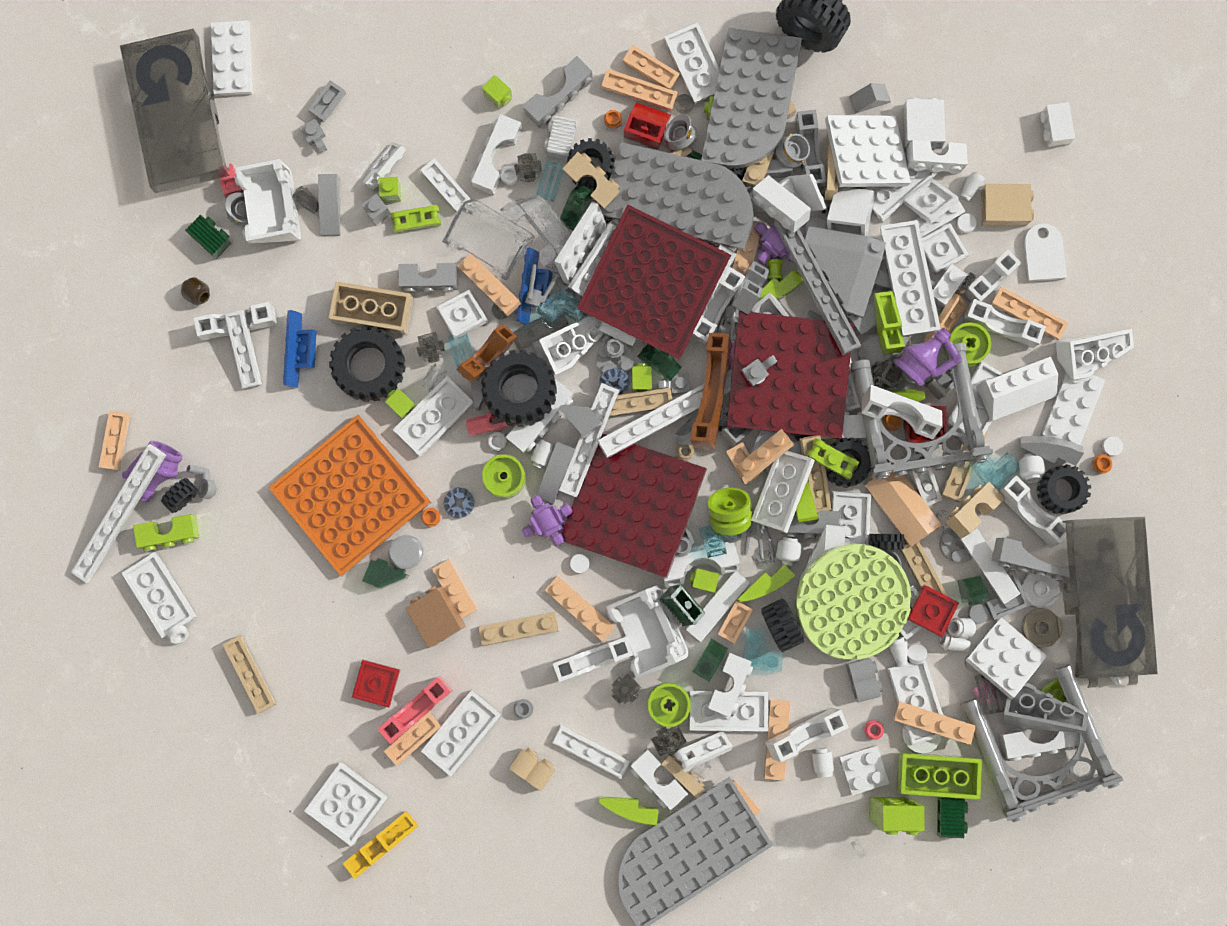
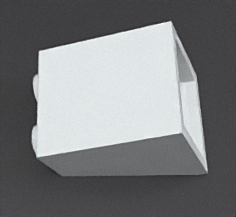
M838 186L837 194L834 193L829 210L827 229L867 236L874 191Z

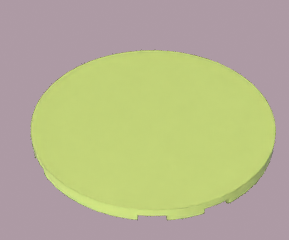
M866 544L841 545L820 555L804 573L796 595L797 618L805 636L822 652L843 660L865 659L882 652L898 638L910 614L911 589L902 567L886 552Z

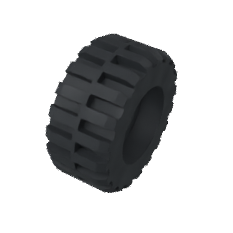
M781 0L776 9L777 24L782 28V32L788 36L802 38L801 46L814 52L821 51L826 53L834 50L851 23L850 12H848V8L842 3V0Z
M361 326L359 330L353 328L350 330L351 333L348 335L344 333L341 335L342 340L340 342L336 341L333 345L335 350L331 351L330 357L332 360L329 362V368L332 370L331 376L337 386L353 399H360L363 402H369V400L374 402L380 401L381 397L386 398L392 390L396 391L399 382L402 383L404 378L402 374L406 368L404 365L405 357L395 339L384 330L380 331L377 327L368 328L367 326ZM364 348H376L385 358V367L382 373L370 381L358 380L353 376L350 369L354 355Z
M511 350L509 351L510 354L506 356L502 353L498 355L499 360L493 359L490 362L491 368H486L484 371L485 377L481 381L483 387L481 391L490 413L496 416L497 420L501 423L506 422L511 427L514 424H517L518 427H524L525 423H529V426L535 424V420L542 421L545 418L544 414H549L552 410L551 405L555 404L557 387L552 369L542 357L538 358L534 352H530L529 355L526 350H520V353ZM519 374L533 377L537 382V390L532 398L523 403H511L503 398L501 390L509 378Z

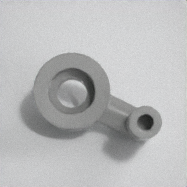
M188 465L187 472L202 475V481L198 488L199 497L211 499L216 494L217 488L214 481L210 480L209 469Z

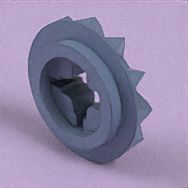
M613 368L605 371L600 376L599 385L603 383L611 387V381L615 382L618 380V385L612 387L618 389V394L622 395L624 391L628 390L630 381L626 372Z
M457 487L445 495L443 505L450 516L463 518L472 512L474 498L467 489ZM454 496L458 499H464L462 502L464 509L454 506L456 503Z

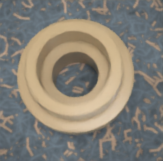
M677 445L675 454L678 459L688 461L694 455V447L692 445ZM683 448H686L688 450L687 455H683L681 453V450Z

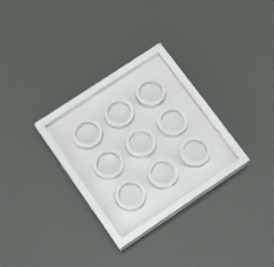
M828 115L825 118L839 187L908 186L911 183L896 116Z

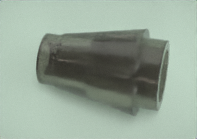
M300 186L292 195L296 203L313 214L319 209L318 201L308 188Z

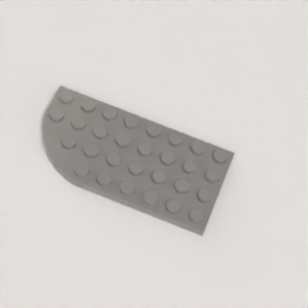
M728 28L701 161L719 164L728 169H737L758 163L776 149L785 132L802 38Z
M620 142L614 168L609 181L613 179L620 186L618 188L620 194L605 210L601 207L604 217L620 220L628 204L700 240L745 251L754 215L750 195L737 175L719 164Z
M730 776L658 822L657 825L638 835L627 848L619 869L618 885L621 901L636 926H650L773 846V843Z

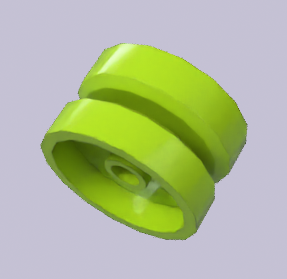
M972 322L963 323L950 333L949 341L952 344L966 343L969 348L966 346L967 352H965L968 368L977 365L989 354L992 345L991 337L981 325ZM944 346L945 356H946L947 359L949 360L948 354H947V349H946L945 346Z
M502 454L489 459L484 466L482 478L486 489L491 494L501 499H508L522 491L526 482V473L520 461L515 457ZM504 473H507L506 479L503 480L500 478V476H503Z
M723 488L714 492L709 497L707 503L710 525L716 533L732 536L745 532L751 526V501L749 494L739 488Z
M662 683L650 692L647 699V708L650 716L656 723L664 727H674L681 724L688 717L691 710V701L688 693L681 686L674 683ZM668 700L672 702L670 708L665 707Z

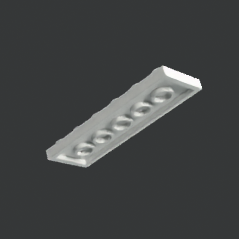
M918 220L880 226L881 240L886 242L884 255L891 289L894 292L903 325L901 327L902 336H914L940 330Z

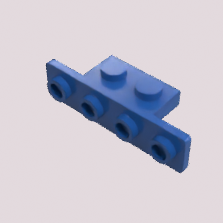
M527 248L524 257L525 264L522 273L521 290L519 292L521 305L518 306L516 311V321L523 325H529L531 307H535L525 303L529 291L533 264H536L533 289L541 291L542 296L551 283L553 276L551 269H537L539 252L533 248ZM550 293L546 298L545 304L541 303L538 308H548Z
M288 310L283 385L298 388L299 369L315 368L317 331L312 329L302 330V313Z

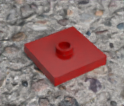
M924 584L910 610L908 621L939 637H943L959 602Z
M362 659L351 698L390 708L400 669Z

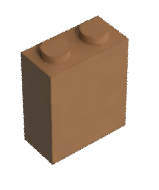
M434 586L425 591L427 595L422 598L420 596L415 597L409 601L411 605L406 607L408 614L428 648L436 646L466 627L444 587L436 588Z

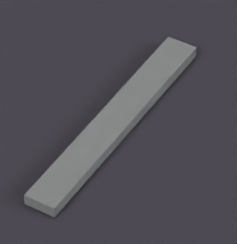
M774 221L773 225L842 355L859 349L861 344L800 230L798 229L793 233L789 229H785L779 221Z

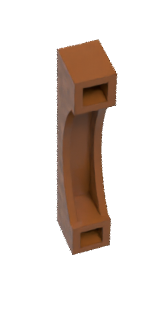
M709 333L704 389L695 422H693L690 441L695 449L714 450L732 348L730 337L725 333Z

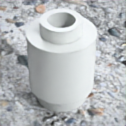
M540 440L530 459L534 461L532 465L541 469L544 466L547 467L555 445Z
M953 618L947 630L954 637L969 638L975 634L976 625L970 618Z
M827 748L815 749L816 752L812 753L814 773L817 774L818 778L833 776L832 752L827 751Z

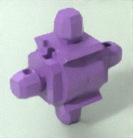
M759 221L754 230L763 237L759 240L762 245L758 248L761 252L757 256V261L764 264L769 259H775L776 257L781 259L785 255L788 261L793 262L775 226L772 225L768 229L766 224Z
M538 495L531 498V504L536 510L531 512L533 517L529 519L532 525L528 524L522 529L523 535L527 538L535 535L534 533L536 532L540 537L543 535L545 538L551 536V541L555 546L563 544L562 534L558 532L563 529L561 525L565 523L563 516L567 517L573 512L570 505L565 504L558 510L555 505L550 506L549 503L543 505L544 502Z

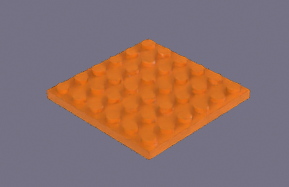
M360 415L355 416L268 487L340 576L346 574L432 503Z

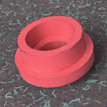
M871 720L865 724L864 733L869 739L877 740L882 737L884 727L879 721ZM873 726L877 728V732L874 734L870 731Z

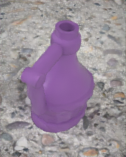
M943 327L937 330L933 335L934 337L926 342L904 346L899 359L897 358L893 362L920 387L924 385V381L929 377H938L962 362V357L952 342L949 341L951 334ZM944 345L952 359L936 368L938 352L941 346Z
M150 441L149 444L166 454V457L140 498L141 501L147 503L154 497V490L158 485L178 475V464L183 458L179 451L158 441ZM143 452L122 473L124 479L129 477Z

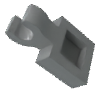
M316 119L299 127L309 145L315 143L321 153L327 150L322 141V138L326 135Z
M773 355L763 363L757 359L741 371L753 387L769 375L766 369L775 364L777 360Z
M689 373L672 374L669 376L670 380H660L657 383V389L671 388V395L691 391Z

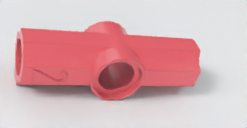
M490 412L486 415L466 419V426L470 436L490 431L500 432L510 426L506 422L501 423L500 421L497 424H492V420L496 416H493Z

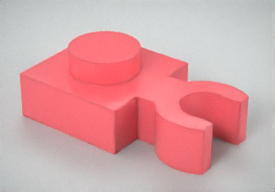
M232 163L229 164L230 169L228 171H224L222 166L219 167L220 173L223 178H220V183L225 198L232 193H244L243 189L236 185L234 178L235 169Z

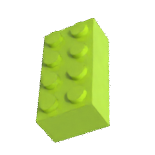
M898 752L896 791L900 794L980 800L982 759Z
M869 797V821L888 835H897L898 831L906 832L908 835H918L919 831H925L924 806L908 797Z

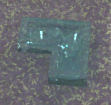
M559 289L538 306L536 312L550 322H553L562 313L577 323L588 315L577 309L580 301L562 289Z
M1008 452L996 463H994L990 456L985 462L973 464L972 461L970 463V466L984 485L990 482L996 489L1019 470V464L1012 454Z
M711 525L699 528L708 558L727 554L724 541L741 538V534L729 536L716 533L711 528Z
M746 629L743 658L751 661L750 666L753 669L782 672L783 653L764 651L766 631Z

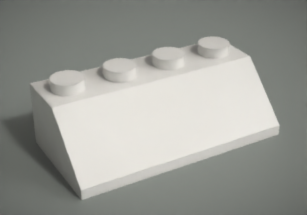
M1049 357L992 378L976 386L990 421L992 422L1056 397L1058 372L1052 358Z

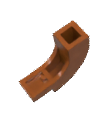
M504 324L493 330L483 346L472 357L461 363L456 370L468 381H478L484 376L485 369L491 368L490 362L493 359L499 360L498 355L506 353L517 338V335Z

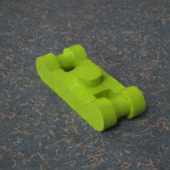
M438 205L392 212L390 216L394 223V226H392L393 233L440 226L441 219L438 218ZM425 214H430L431 219H425ZM406 218V223L401 224V219Z
M815 438L812 450L808 451L806 456L850 480L853 475L852 471L854 467L857 468L859 461ZM820 449L825 451L822 457L818 455ZM842 462L847 463L845 469L840 467Z

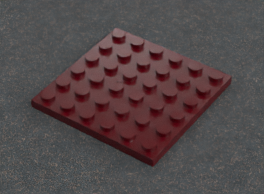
M627 204L577 309L667 354L681 359L729 262L731 254Z
M738 311L726 426L778 432L782 429L785 433L820 435V437L842 439L851 352L842 355L824 320L756 312L746 314L743 311ZM773 355L777 362L766 369L769 375L763 382L752 387L741 370L757 359L763 363Z
M598 444L579 494L573 501L571 507L573 512L568 515L563 528L562 537L564 542L668 578L707 468L636 444L606 458Z

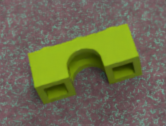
M187 514L172 517V529L165 535L160 532L157 522L152 521L133 525L137 548L144 549V552L156 550V546L163 545V548L173 547L176 542L181 541L182 544L193 543L194 539L200 538L196 515Z

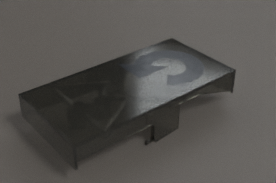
M194 28L120 45L149 187L155 193L229 176L217 126L219 124V116L214 96L207 86L200 38Z
M1145 517L1063 521L1066 524L1070 589H1067V583H1063L1064 591L1062 593L1065 615H1076V678H1088L1089 685L1087 688H1096L1098 686V678L1128 676L1129 683L1127 686L1137 685L1138 675L1158 674Z

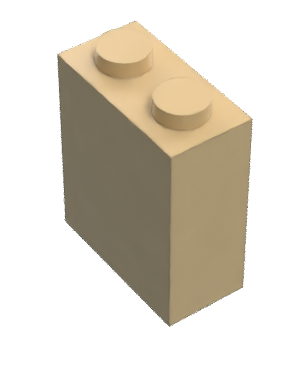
M985 184L981 189L982 226H1027L1034 218V209H1031L1034 192L1031 190V184Z

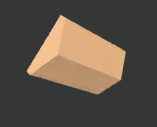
M891 474L888 478L876 480V477H874L865 484L866 489L899 533L904 534V539L910 547L942 526L905 476L896 477L895 474Z

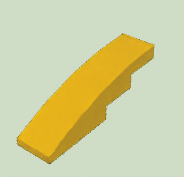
M407 811L404 812L342 865L355 880L414 831L418 824Z

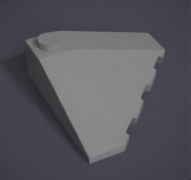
M808 226L805 241L816 257L815 260L821 271H824L828 277V284L833 294H838L843 302L841 308L845 313L863 318L882 261L886 242L868 236Z

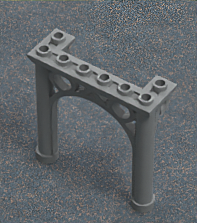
M966 343L953 344L962 357V362L951 368L958 403V415L953 427L945 435L926 443L905 442L891 435L883 426L881 419L878 420L862 414L872 466L871 478L876 477V480L888 478L891 474L900 477L907 475L909 471H915V474L927 471V468L933 467L934 470H941L950 464H953L954 467L966 465L965 462L973 461V464L982 463L993 453V449H990V446H985L983 431L980 428L965 353L967 352ZM947 351L948 358H949V360H950V359H952V357H951V355L949 354V352ZM859 360L850 364L855 376L861 413L862 397L870 385L874 386L870 360ZM962 419L966 437L956 432ZM882 435L892 442L886 451L884 450ZM951 436L959 438L963 446L959 450H950L946 446L947 440ZM942 443V450L948 455L932 458L933 451L939 448L938 444ZM897 445L906 450V457L899 460L892 459L890 456L891 449ZM910 449H914L915 453L921 454L924 458L907 462L911 457Z
M1073 664L1059 667L1054 670V673L1067 703L1088 713L1086 732L1079 733L1078 747L1070 761L1051 773L1029 775L1011 768L1000 754L979 698H974L960 704L963 712L967 715L969 723L976 726L974 735L1003 805V814L1007 821H1020L1024 815H1027V810L1034 812L1039 810L1041 805L1047 804L1051 806L1059 803L1058 799L1064 797L1067 799L1078 796V792L1084 790L1086 792L1094 791L1098 785L1111 789L1119 786V782L1124 781L1122 776L1113 769L1074 674L1076 671ZM1085 743L1092 760L1081 756ZM1077 761L1087 762L1090 765V771L1082 776L1075 775L1073 768ZM1006 770L1018 777L1014 787L1011 785ZM1069 770L1071 777L1078 781L1062 786V780L1067 776L1066 772ZM1024 780H1028L1035 784V790L1031 794L1022 795L1018 791L1019 785ZM1037 781H1042V784H1049L1054 789L1039 794L1040 784Z

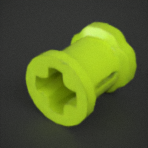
M768 260L766 264L768 265L769 273L766 280L771 281L775 277L778 281H782L781 265H783V260Z

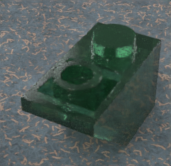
M578 184L570 192L558 223L574 231L593 199L590 195L593 191Z
M649 344L637 356L641 361L651 366V369L670 382L682 368L668 353Z
M377 558V561L371 559L362 581L384 589L408 579L409 575L405 573L406 569L396 566L391 568L387 566V561Z
M981 576L957 580L962 603L968 602L969 606L985 603L984 599L990 598V594Z
M711 638L691 672L710 682L728 648Z

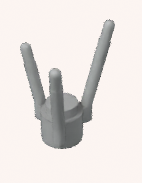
M533 264L529 291L525 303L540 307L541 303L545 304L546 298L559 278L560 273L558 271L542 296L541 291L533 289L536 275V264Z
M727 306L725 308L716 332L721 333L726 320V323L731 324V341L734 340L735 324H737L739 310L735 306Z
M752 521L751 526L747 529L744 554H748L752 532V535H757L760 559L764 560L762 534L765 533L772 557H776L768 527Z

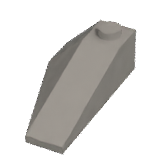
M1025 683L1012 700L1007 696L1003 725L1020 729L1085 733L1088 713L1067 702L1063 703L1053 698V695L1049 693L1045 694L1039 691L1032 684Z

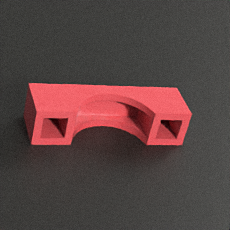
M441 676L437 677L412 701L381 725L378 731L389 744L394 743L453 690Z

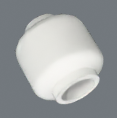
M1028 453L1019 460L1020 477L1026 480V482H1039L1045 475V465L1042 457L1036 456L1034 453Z
M783 537V540L778 541L776 558L782 560L781 564L793 566V562L800 561L803 546L798 542L799 539Z

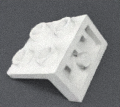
M812 174L788 176L779 182L780 185L809 206L811 211L824 210L826 208L824 199Z

